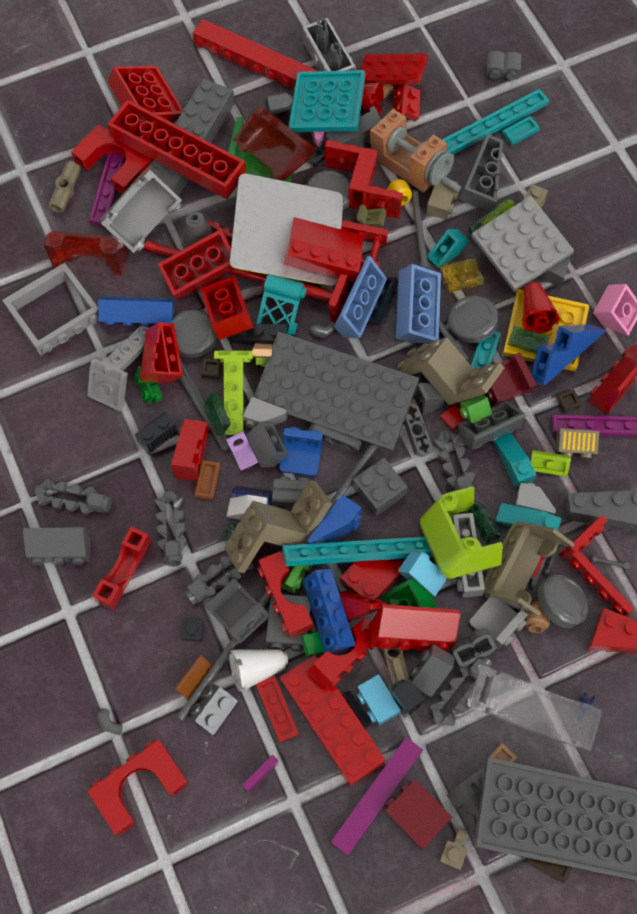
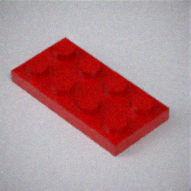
M427 53L366 54L360 70H365L366 74L364 84H420L428 61Z

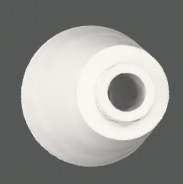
M231 650L232 654L229 655L232 676L238 679L234 683L239 691H244L285 670L286 665H288L287 654L283 653L282 650Z

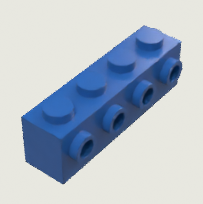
M101 297L98 299L99 322H104L106 325H113L115 322H122V325L141 323V326H151L152 323L158 322L171 323L175 316L174 299Z
M332 569L313 571L302 581L324 652L334 655L342 654L355 646V642Z

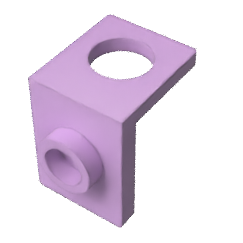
M244 432L226 439L240 470L258 463ZM243 439L240 445H233L235 440Z

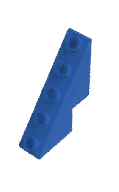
M593 324L559 326L555 343L539 345L531 373L534 380L541 385H546L603 335L606 330Z

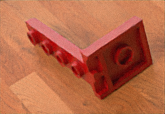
M602 515L572 541L574 543L573 547L566 546L559 553V556L563 560L566 558L569 560L570 566L583 575V579L587 584L593 585L598 595L611 604L614 612L627 616L633 611L632 605L580 552L592 542L591 540L594 537L598 536L605 529L603 525L608 520Z

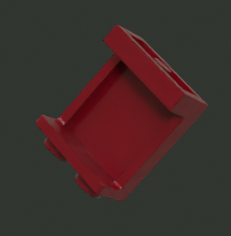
M520 352L514 354L511 359L501 362L504 370L485 394L492 407L529 393L537 385Z
M416 780L412 783L407 781L400 788L402 794L397 799L393 796L385 804L387 809L384 813L389 815L422 851L453 817Z

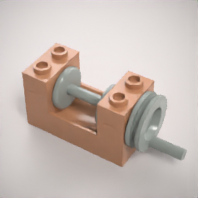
M394 109L370 130L371 149L378 151L377 162L414 187L425 192L432 184L438 185L442 182L457 193L461 190L460 185L447 178L454 163V155L447 151V143L434 134L426 142L420 143L407 134L406 117Z

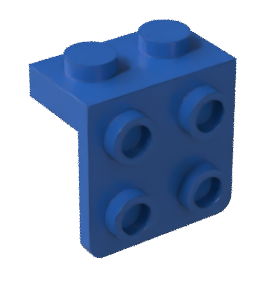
M296 427L285 428L283 437L288 456L280 462V471L312 477L317 476L323 444V433H319L316 430L303 431Z

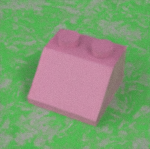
M627 284L608 285L593 314L602 325L625 336H629L637 321V298Z

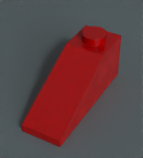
M350 591L339 592L348 623L353 619H360L378 611L382 604L387 605V602Z

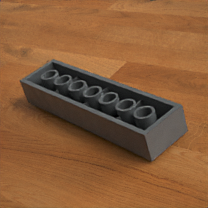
M202 79L175 125L211 143L235 104L234 91L209 80ZM154 160L148 166L179 197L189 179Z

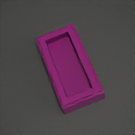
M272 755L242 784L243 788L250 793L279 764L278 759Z

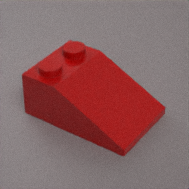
M402 559L355 562L341 576L340 584L347 591L379 600L402 575L398 570L404 561Z

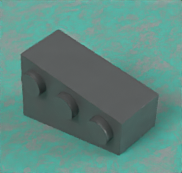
M375 106L369 108L370 112L363 116L360 115L358 131L326 132V141H337L362 148L371 147L370 130L381 120Z

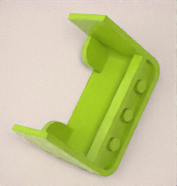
M473 486L441 495L420 519V528L439 571L445 578H456L496 567L502 563V542L482 547L476 538L466 537L460 539L450 518V515L474 509L475 489Z

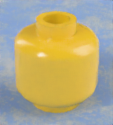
M395 180L387 187V190L403 193L402 206L410 201L412 192L404 180Z

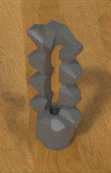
M449 430L441 432L438 439H434V445L440 450L438 453L439 459L445 462L443 464V471L450 476L447 478V484L455 491L472 487L475 474L474 472H466L470 461L468 458H462L465 454V447L458 446L460 433L453 434ZM446 441H451L453 444V449L463 475L458 478L455 475L445 446Z
M46 479L35 490L40 506L52 502L54 509H60L65 505L66 509L70 512L80 507L83 515H88L93 511L105 513L109 512L111 508V497L97 493L93 487H89L83 492L79 485L74 484L68 488L65 482L61 481L55 485L51 480ZM46 490L85 496L86 504L58 499L52 496L48 497Z
M167 491L160 499H155L156 505L161 510V512L156 513V517L162 523L157 526V532L163 537V539L157 542L158 547L164 552L166 565L175 567L182 564V551L187 544L186 538L181 537L186 530L184 523L181 522L184 518V510H180L183 496L178 497L172 491ZM169 502L174 504L176 541H168L166 504Z
M223 556L220 559L219 565L209 566L206 575L198 574L194 582L183 592L185 598L192 606L195 603L198 605L206 598L216 596L215 587L224 588L229 583L230 578L235 580L241 578V572L234 568L217 582H213L210 587L207 586L206 583L209 579H213L232 564L229 556ZM252 562L248 566L247 570H252L254 568Z
M478 657L473 663L461 666L459 671L462 677L451 679L449 683L451 690L441 692L440 697L442 701L430 706L429 709L433 712V721L437 725L453 727L455 725L456 713L464 714L466 710L465 700L472 702L476 698L475 687L484 688L485 676L493 665L487 657ZM469 675L475 682L448 717H445L440 713L441 709Z

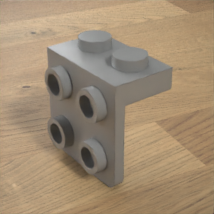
M490 596L470 619L469 624L475 630L487 628L499 650L503 644L507 647L514 639L512 634L516 629L520 632L527 622L524 619L528 614L522 609L517 613L506 603Z

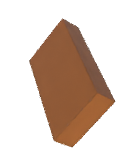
M201 461L195 498L214 501L221 463Z

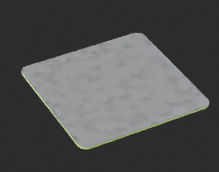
M250 174L240 175L230 255L231 266L236 269L328 286L335 285L338 280L337 278L283 264L293 218L296 217L341 229L343 196L335 191Z

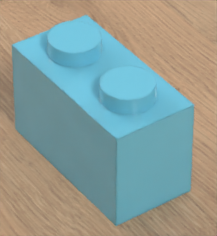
M410 552L398 572L407 580L413 579L435 597L447 578L441 575L438 566L429 560L430 557L424 552Z
M379 674L357 687L358 693L356 696L361 705L365 704L369 711L366 713L372 723L376 722L380 726L400 713L401 710Z

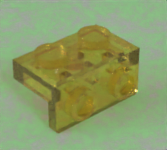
M476 258L442 266V281L449 292L484 284V278L477 268Z

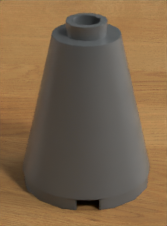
M191 212L186 217L181 239L183 250L214 233L200 212Z

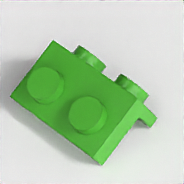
M313 565L293 566L289 576L283 581L281 588L295 594L297 588L299 589L302 586V580L306 572H309Z

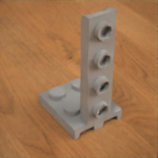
M140 326L103 362L96 358L90 362L88 397L118 411L124 407L128 373L123 371L144 351L146 330L149 327Z

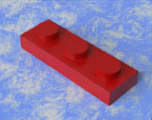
M275 676L256 684L279 742H284L299 735Z

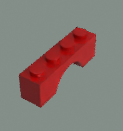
M132 526L130 527L121 543V550L114 567L106 577L100 580L92 595L96 603L114 611L152 542L149 534Z
M279 551L260 559V567L257 570L260 578H265L267 582L265 589L268 596H273L275 603L272 606L276 615H281L283 621L280 622L284 634L288 633L289 637L292 638L312 630L313 623L305 605L292 604L281 593L282 583L289 576V568L285 566L282 552Z
M365 616L351 629L355 646L349 649L348 654L334 655L325 652L307 671L323 690L329 685L334 687L342 679L340 677L342 673L347 675L354 668L352 664L354 661L359 663L367 655L365 652L367 649L372 651L375 648L371 646L370 621Z

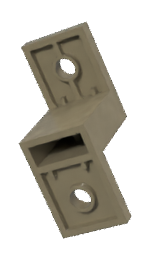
M447 337L441 340L436 339L430 344L425 343L420 348L411 349L407 353L408 357L397 366V371L409 375L422 372L449 405L486 394L504 370V366L500 362L493 365L488 364L481 369H473Z
M312 480L303 489L302 494L293 505L291 511L253 500L246 509L241 521L237 524L230 539L227 540L224 548L237 571L245 573L264 541L280 546L307 544V540L318 527L332 503L318 483Z

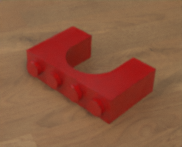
M99 124L71 151L74 162L87 171L104 155L119 154L126 159L124 165L111 177L113 188L122 194L152 162V159L111 138L108 128H103Z
M152 740L144 746L145 750L139 754L134 753L126 759L127 763L121 767L118 765L108 772L109 776L103 780L100 778L90 785L91 789L87 791L111 830L117 836L136 824L124 805L121 795L123 784L131 774L143 770L156 774L171 797L189 785L160 740L156 742Z

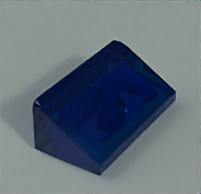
M235 486L232 489L233 498L244 495L268 498V505H271L273 491Z

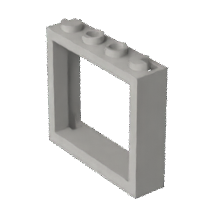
M65 263L2 300L6 309L40 356L48 351L50 352L57 345L65 343L70 337L81 333L91 324H96V321L99 320L97 305ZM69 279L91 309L42 339L37 340L16 310Z

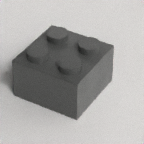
M385 458L353 479V488L375 516L407 495V485Z

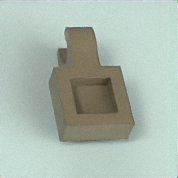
M458 828L454 842L447 840L440 862L461 870L468 851L467 848L462 847L468 831Z

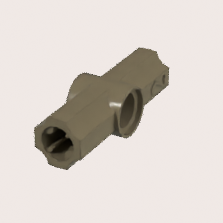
M67 162L61 176L55 181L56 188L48 206L56 213L64 212L69 198L74 195V186L81 171L80 165L75 162Z
M399 648L383 649L392 686L402 679L404 682L408 680L409 676L403 657V650H399ZM390 650H396L399 653V655L397 657H391L388 654V652Z

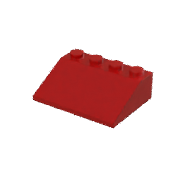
M157 65L117 66L112 68L107 83L121 106L128 99L170 122L180 117L184 109Z
M294 217L283 265L339 279L340 274L348 275L346 281L354 283L360 270L363 235Z
M637 342L631 348L627 347L621 355L623 356L621 361L617 359L611 367L612 372L610 374L606 372L600 380L602 384L599 387L596 385L590 392L592 397L589 403L606 415L609 414L637 379Z

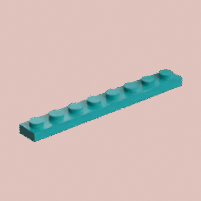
M538 89L442 140L447 143V151L455 154L486 138L487 134L491 135L547 106L549 99Z
M425 537L283 545L282 547L285 566L407 558L410 552H424L429 557L433 556Z

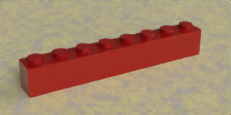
M204 19L201 20L192 32L194 44L199 48H204L213 54H217L228 61L237 63L241 67L248 68L257 74H261L294 90L298 72L318 71Z

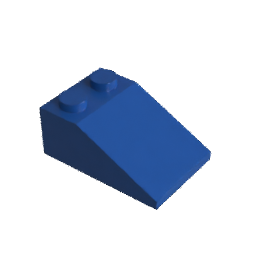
M341 495L309 537L307 544L337 542L349 536L352 531L356 532L362 523L360 521L362 518V507Z

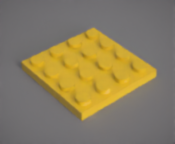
M518 289L503 356L512 357L520 352L524 360L535 362L539 345L554 344L559 326L586 325L588 304L548 296L559 313L558 325H553L552 330L549 332L532 334L529 330L525 331L522 325L524 290ZM579 356L564 369L576 372Z

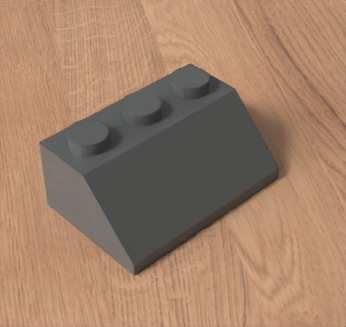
M508 401L491 408L492 415L475 423L465 420L457 424L462 442L471 450L480 448L483 444L494 441L498 437L511 433L520 427L526 417L525 413Z
M84 527L23 528L26 558L34 565H43L44 562H52L54 565H63L64 562L82 565L84 562L90 561L91 539Z

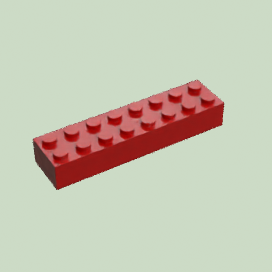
M128 99L107 124L111 138L225 199H228L238 186L240 175L246 174L244 160Z

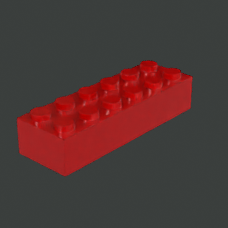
M313 655L280 677V680L349 787H352L385 764L386 759L336 685L334 687L329 685L323 690L307 673L309 668L318 660Z

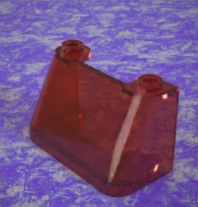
M258 105L255 106L233 140L238 144V149L244 153L247 151L252 153L270 167L271 171L274 172L272 176L280 181L289 178L317 151L316 147Z
M51 231L46 235L44 247L53 268L60 266L66 261L72 262L74 255L107 258L106 265L113 268L114 275L123 276L128 249L127 246L116 238Z

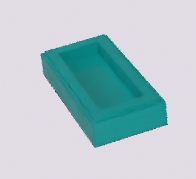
M529 116L502 130V135L512 146L539 132L540 127Z

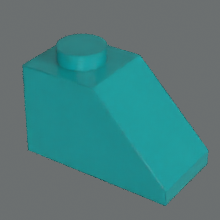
M448 229L427 257L439 269L458 256L469 240L458 229Z

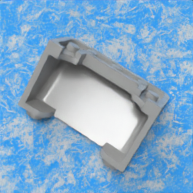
M146 168L103 215L100 221L104 227L133 253L136 250L139 252L145 246V237L168 212H176L180 208L182 199L149 168Z

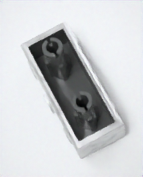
M328 18L318 19L317 22L303 27V44L319 71L356 70L352 58L349 56Z

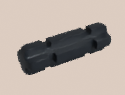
M351 691L345 692L342 696L365 729L368 728L372 723L368 716H365V711L358 701L354 700Z

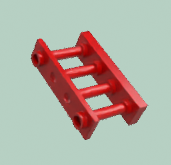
M342 220V230L363 235V241L373 242L370 256L380 268V263L376 262L380 244H387L389 230ZM361 259L360 269L365 261L364 259Z

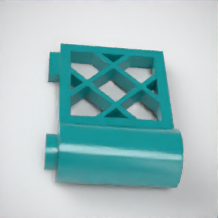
M268 274L264 284V294L256 324H261L263 316L269 314L273 324L286 319L289 324L287 335H295L298 325L295 323L299 303L301 298H305L307 292L304 284ZM267 297L274 298L278 306L269 310L266 305ZM287 302L294 304L293 312L288 315L282 307ZM280 308L284 317L276 321L271 312Z

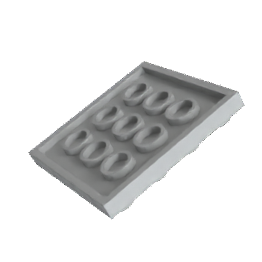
M529 196L479 228L471 236L514 292L574 253V249L532 196Z

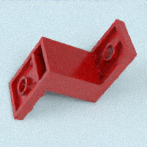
M327 140L325 144V167L353 173L349 186L348 208L359 210L360 205H365L367 210L384 208L386 216L399 219L403 193L395 190L381 189L376 186L372 187L377 172L378 151Z

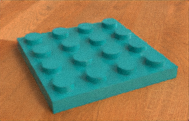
M365 70L298 72L289 131H358L366 75Z

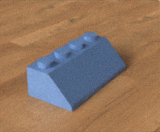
M367 256L334 325L342 337L361 338L387 280L371 256Z
M414 264L399 270L396 339L408 343H432L434 340L439 339L441 273Z

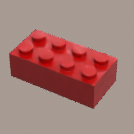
M222 229L158 263L174 297L180 300L236 269L230 264L232 244Z

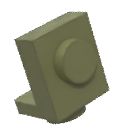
M360 205L359 212L357 213V220L360 224L384 227L386 217L384 208L367 210L365 205Z

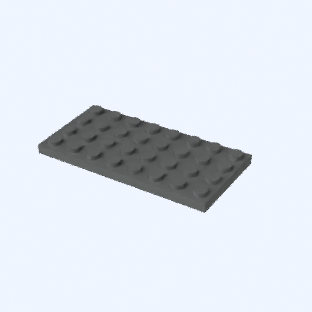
M278 332L272 347V356L267 360L254 398L287 410L286 414L394 451L420 379Z
M487 757L485 760L474 847L637 881V789Z

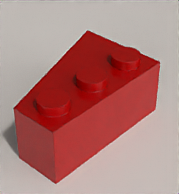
M158 322L146 330L140 381L170 384L183 376L174 324Z
M185 419L183 425L180 426L179 440L176 443L171 463V471L174 472L176 479L197 482L209 432L207 422Z
M604 608L598 615L587 651L597 650L637 654V621Z

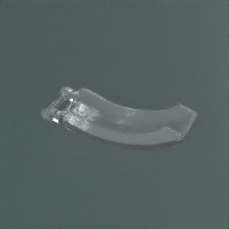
M479 665L477 681L471 699H468L467 706L538 735L592 751L602 710L587 703L578 702L543 690L504 672ZM488 675L490 676V680L484 695L483 702L481 703L479 702V699L483 690L486 677Z

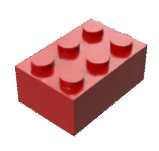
M235 275L201 288L212 327L219 340L254 328Z

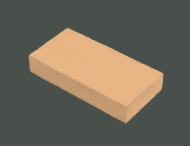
M255 343L253 355L271 357L273 344Z

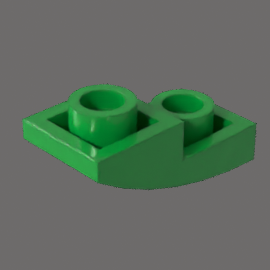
M318 632L301 637L306 657L325 653Z

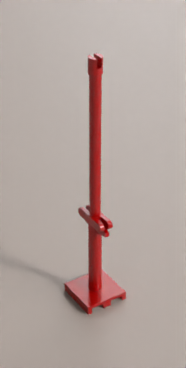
M149 240L146 241L144 246L145 251L169 257L181 251ZM241 269L229 272L230 274L263 282L264 284L268 274ZM340 274L333 292L304 284V288H307L306 296L329 302L330 322L336 323L349 295V292H347L348 283H346L348 275Z

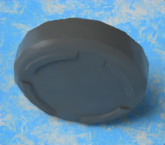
M324 170L315 173L308 179L305 186L339 192L343 196L342 212L349 207L350 181L345 175L334 170Z
M478 295L467 296L458 300L451 307L448 313V326L452 335L459 341L479 343L495 333L498 326V311L494 303L485 297Z
M191 309L184 310L173 317L171 323L175 327L180 356L187 358L201 357L209 353L215 346L217 335L207 313Z
M553 574L540 583L538 587L540 607L546 617L554 624L562 628H573L585 621L588 615V602L585 593L573 579L563 574Z

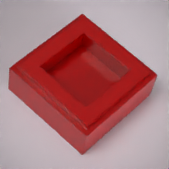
M455 405L440 415V419L452 431L458 427V423L466 420L461 416L460 410Z

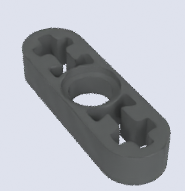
M411 403L409 410H413V413L407 414L404 426L415 455L424 457L432 452V444L419 407L415 403ZM413 425L420 427L421 432L419 435L413 433ZM423 437L422 440L416 441V439ZM425 445L426 449L420 451L419 447Z
M311 423L308 431L316 430L319 433H323V441L357 453L362 445L361 440L315 423Z

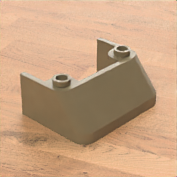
M516 522L511 526L502 543L501 565L490 568L484 579V592L520 611L522 609L524 612L540 616L541 612L530 605L532 597L529 592L525 591V588L541 556L550 557L557 551L559 545L573 547L574 543L554 528Z

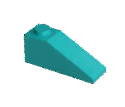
M506 433L494 440L493 443L514 488H519L520 483H533L536 472L528 456L513 435Z
M501 503L495 522L511 527L516 522H524L554 528L558 531L562 518L544 511Z

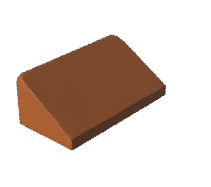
M203 656L198 657L176 686L177 692L187 700H189L212 668V665Z

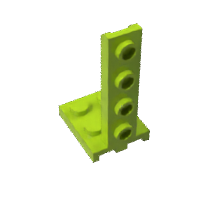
M214 351V359H220V362H224L225 435H236L244 432L243 362H251V359L255 358L253 351Z

